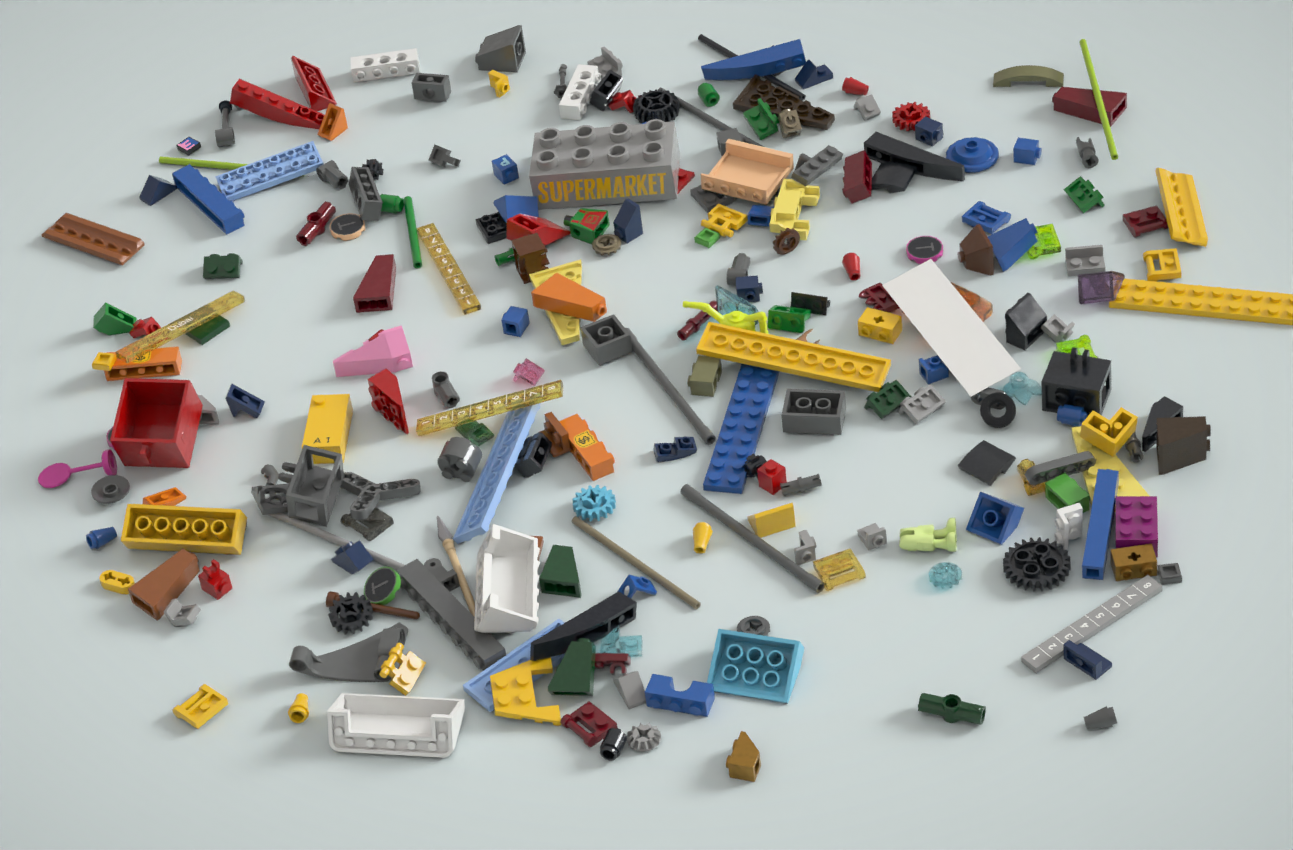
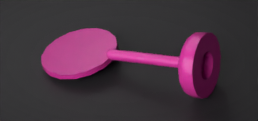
M108 449L103 451L101 456L102 462L76 468H70L65 463H55L46 467L39 474L38 482L44 488H54L65 483L70 478L71 473L103 467L108 476L116 475V458L112 450Z

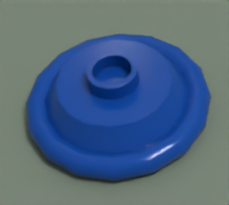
M978 137L957 140L946 151V159L964 165V171L968 173L989 169L999 158V151L995 144L987 139Z

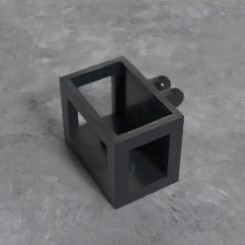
M1074 347L1071 350V354L1054 351L1041 381L1042 411L1057 413L1060 405L1064 406L1067 404L1084 407L1087 417L1092 411L1102 415L1112 390L1111 360L1090 357V352L1086 349L1082 355H1078V350Z

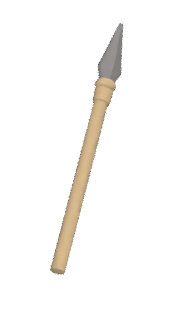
M437 516L438 538L442 541V546L449 556L454 571L457 573L459 585L468 609L475 617V602L458 560L454 541L452 540L453 536L440 517Z

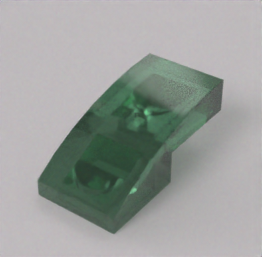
M471 415L455 424V429L464 438L477 446L484 444L494 437V434L483 423L479 424Z

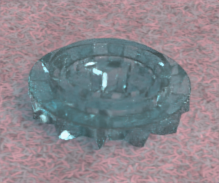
M950 562L938 563L930 569L929 580L933 582L935 587L941 586L943 589L945 586L952 588L953 585L959 584V580H962V571L956 564Z

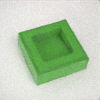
M704 228L694 237L695 243L710 248L720 239V233Z

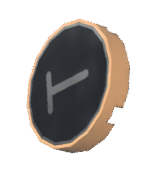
M342 214L330 223L331 235L336 239L338 237L344 241L353 240L359 237L362 231H365V222L357 214Z

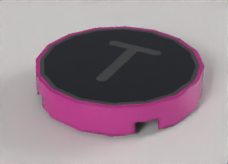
M932 236L916 237L907 244L906 254L911 261L913 259L918 264H922L929 259L935 262L937 258H941L943 255V244L939 239Z

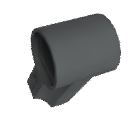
M333 160L316 168L318 177L323 182L327 180L335 188L341 190L349 182L348 177L339 170Z
M739 253L734 257L732 267L727 270V285H736L735 277L748 276L750 257L746 256L745 253Z
M442 371L434 373L432 375L434 394L439 396L445 407H455L460 398L450 383L448 374Z

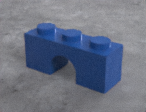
M652 674L645 690L647 707L708 717L715 700L714 687L711 683L692 681L691 686L687 690L675 691L673 677Z

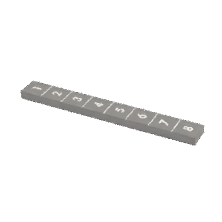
M1149 575L1145 576L1021 656V662L1033 672H1039L1064 655L1063 644L1068 640L1077 645L1085 642L1162 592V585Z

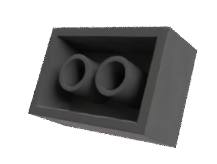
M787 389L781 414L783 432L841 435L846 412L845 391Z

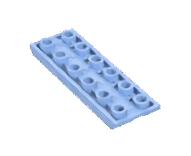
M314 141L215 177L226 198L229 201H234L316 171L317 167L323 165V161Z

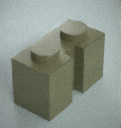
M698 355L696 363L692 365V375L688 376L687 384L691 388V395L714 397L717 381L719 382L722 374L720 358Z

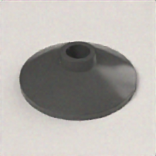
M106 476L93 485L91 494L93 499L99 503H115L129 493L130 484L122 476Z

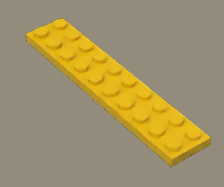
M1115 278L1109 300V308L1293 325V294Z
M708 322L696 348V352L699 355L874 392L880 391L891 366V360L713 322Z

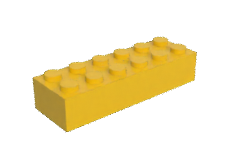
M127 504L121 542L128 549L179 552L184 548L188 552L241 555L247 517L241 509Z

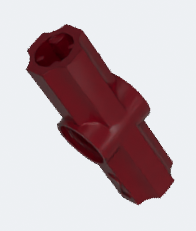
M325 201L316 212L310 213L307 216V223L296 235L297 241L301 245L307 246L316 236L325 232V225L335 214L336 208L330 202Z

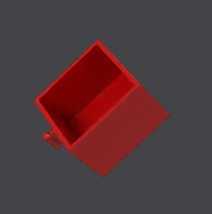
M124 379L110 442L124 466L190 467L203 408L191 381L175 379Z

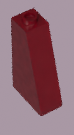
M1061 87L1057 93H1054L1052 97L1054 111L1102 124L1092 89ZM1100 90L1111 127L1127 108V93Z
M394 254L375 256L353 296L356 313L393 309L396 278Z

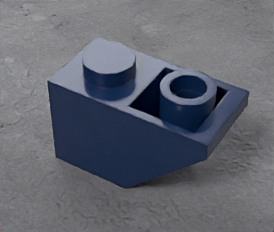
M360 540L355 543L350 541L346 545L341 546L335 551L336 555L331 559L333 563L350 574L360 571L374 560Z

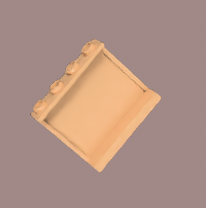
M728 139L725 142L726 152L708 175L701 174L702 189L767 205L782 185L783 179H786L794 169L793 154Z

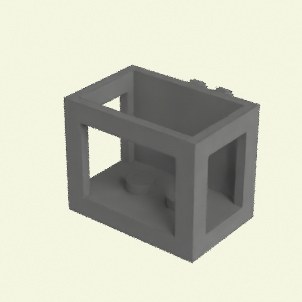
M304 445L297 464L284 462L282 465L283 470L294 474L282 472L278 476L280 481L290 484L286 493L289 518L327 527L344 479L342 454ZM312 454L334 459L333 469L329 470L314 466Z

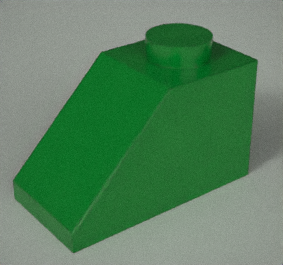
M105 302L94 315L93 328L109 336L129 333L133 329V324L137 321V318Z

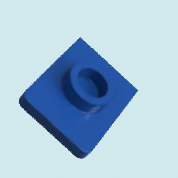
M628 575L618 589L619 592L624 594L625 588L629 586V593L627 595L629 598H632L637 590L653 595L657 593L650 580L642 576L637 577L633 575Z

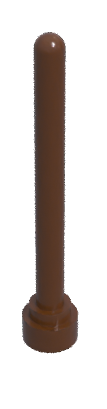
M328 592L326 607L334 606L333 600H340L339 593ZM371 603L373 611L377 613L415 620L420 618V613L417 611Z

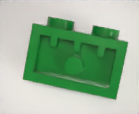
M759 98L757 99L758 105L745 111L743 115L759 140H762L778 132L777 124L779 120L775 114H771L768 103H764Z
M1081 176L1063 189L1083 213L1096 203L1101 207L1105 206L1102 202L1104 198L1098 190L1094 191L1095 187L1089 180L1085 181Z
M774 305L768 310L767 327L769 329L803 333L805 331V321L811 317V310Z

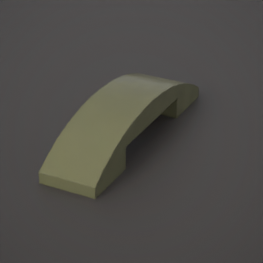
M1015 66L994 73L993 87H1011V81H1046V87H1063L1064 73L1043 66Z

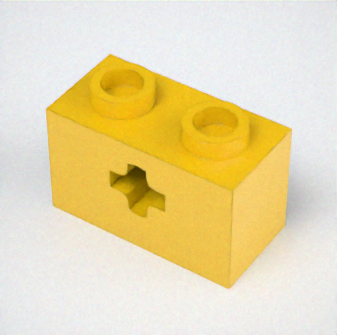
M869 307L865 309L857 321L859 336L894 344L902 332V316Z

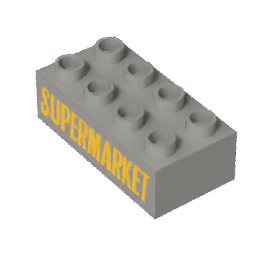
M654 119L646 124L636 125L618 122L610 127L599 128L582 125L574 130L559 131L556 128H547L535 133L529 179L533 196H536L538 199V210L623 203L627 198L633 202L677 199L680 151L675 121L664 122Z

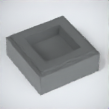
M1178 563L1157 565L1161 585L1182 582Z

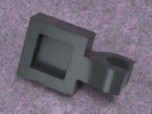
M435 144L428 160L443 167L447 163L459 167L461 160L450 156V150Z

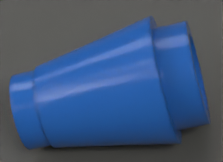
M114 527L92 530L86 535V540L91 549H99L116 538L117 533Z

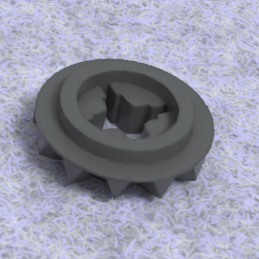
M749 616L738 623L737 632L768 636L770 624L763 617ZM750 627H752V629L754 628V630H757V632H753L752 630L750 631Z

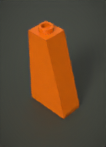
M559 273L554 274L531 292L533 306L536 308L595 322L607 312L604 297Z

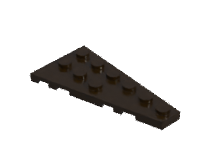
M756 74L733 102V109L745 112L757 106V99L761 98L764 103H768L771 114H775L777 118L783 110H796L800 124L822 130H828L835 121L834 114L820 107L815 108L811 106V102L807 100L801 101L799 96L781 87L772 86L770 81H763Z

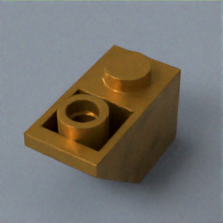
M741 731L738 739L734 740L732 754L727 757L726 768L729 769L730 778L755 782L761 768L760 752L746 732Z

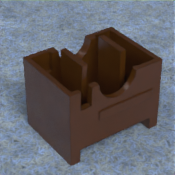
M538 233L511 240L516 270L524 284L531 282L529 274L549 269L545 267V265L550 264L546 255L548 250L542 243Z

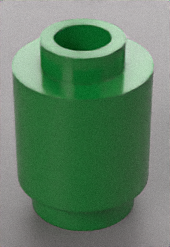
M702 83L698 87V96L707 107L715 106L719 102L720 96L711 84Z
M380 195L383 202L381 212H402L404 208L403 198L396 195Z

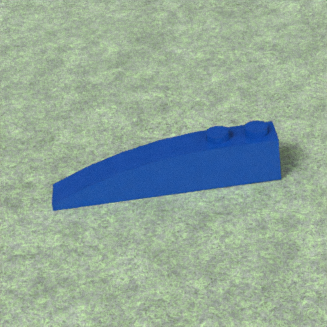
M797 39L701 66L705 80L753 78L755 74L765 76L801 67L806 63L801 40Z

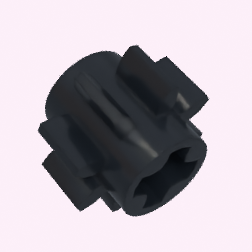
M367 159L366 164H362V167H369L373 180H379V175H383L382 163H379L376 159Z
M752 454L746 458L747 461H745L743 467L749 477H756L758 479L757 469L767 461L762 455L755 456V454Z

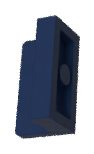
M1068 640L1063 644L1064 660L1095 680L1112 667L1111 661L1083 643L1077 645Z

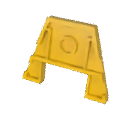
M551 657L537 661L528 660L490 676L495 716L519 720L527 718L533 719L537 723L545 721L551 722L555 726H561L559 705L536 707L532 675L553 673Z

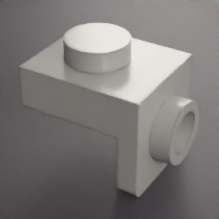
M872 94L869 96L863 95L856 99L854 109L859 110L864 121L880 115L881 111Z
M1054 314L1042 325L1041 329L1058 344L1062 339L1067 340L1072 335L1073 331L1071 329L1075 323L1071 322L1067 326Z
M807 530L800 531V547L794 549L797 565L816 560V542L814 537H810Z
M172 599L164 610V614L174 627L191 625L196 621V616L201 609L197 604L182 606L177 599Z

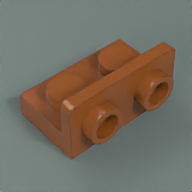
M552 412L544 414L546 421L544 423L545 429L540 432L552 442L550 454L553 457H557L571 451L568 432Z

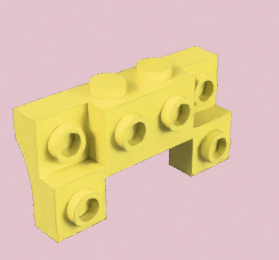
M783 179L779 195L775 197L774 208L771 209L770 232L780 233V230L785 231L786 228H794L799 233L800 240H807L810 230L809 220L798 219L803 205L817 206L820 197V187L804 186L793 179Z

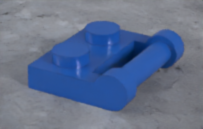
M978 201L962 215V222L973 227L980 224L983 230L990 234H993L1011 219L1010 213L991 208L982 201Z

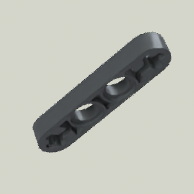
M1084 451L1034 465L1025 472L1024 476L1031 485L1047 482L1063 473L1069 476L1086 471L1095 465L1096 459L1090 451Z

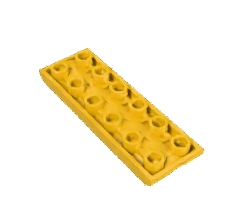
M1156 168L1155 172L1171 239L1177 242H1186L1195 246L1206 247L1208 237L1193 176L1184 173H1172L1163 168Z

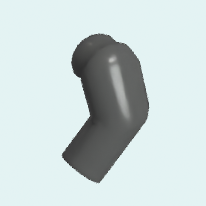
M265 465L261 469V473H265L264 477H269L266 485H276L279 473L273 465Z

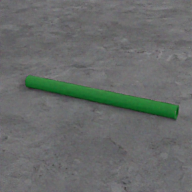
M406 196L403 200L413 266L418 269L422 267L413 201L410 196Z

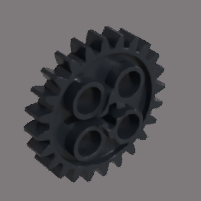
M1031 537L1030 542L1022 539L1021 545L1015 542V548L1009 547V552H1005V558H1003V572L1006 573V579L1010 578L1011 584L1016 582L1017 588L1023 585L1025 591L1029 587H1032L1033 592L1036 591V588L1044 591V587H1048L1051 590L1052 584L1059 586V581L1065 582V576H1069V570H1071L1068 551L1063 550V545L1057 546V541L1049 543V538L1044 542L1041 541V537L1037 541H1034Z

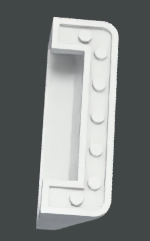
M492 524L477 554L475 631L481 633L530 632L532 628H536L539 617H537L539 607L537 602L539 589L537 588L539 575H537V570L540 564L537 561L540 551L537 538Z
M341 693L327 711L329 745L337 752L448 757L456 745L465 711L464 699Z

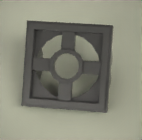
M289 483L252 487L251 493L262 515L288 513L287 504L283 505V503L287 502L286 497L276 495V493L286 494ZM265 494H269V498L265 499ZM277 499V500H280L281 502L275 503V502H272L271 500Z

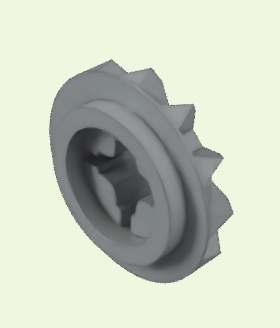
M640 723L638 727L632 726V730L627 732V743L629 747L636 751L652 750L661 741V733L658 731L657 726L652 727L650 723L647 725ZM640 734H642V735H644V736L647 735L648 738H645V737H641V738H640Z

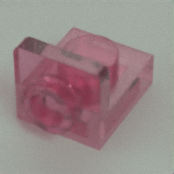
M526 358L522 364L518 363L515 367L513 381L516 382L520 377L535 386L545 370Z

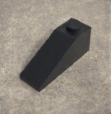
M1165 396L1152 405L1142 435V451L1146 452L1156 444L1157 418L1183 417L1182 405Z

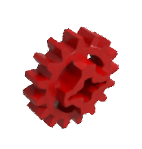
M907 102V105L900 104V108L895 107V111L892 112V121L895 123V127L900 126V130L905 128L906 131H915V125L925 116L930 118V110H928L927 106L923 107L922 103L916 105V102Z

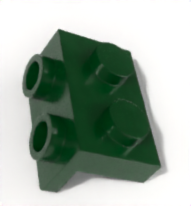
M229 253L227 256H220L218 254L204 256L203 278H240V265L243 264V260L234 253Z

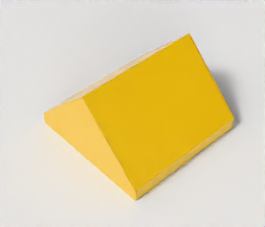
M793 503L747 516L753 531L760 538L796 527Z

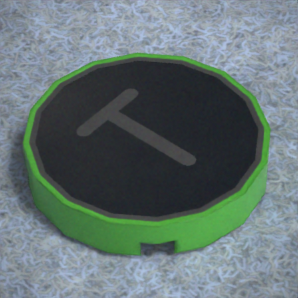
M381 567L375 570L368 577L364 586L366 600L369 599L370 603L386 605L395 598L394 594L400 589L401 579L399 574L390 567Z

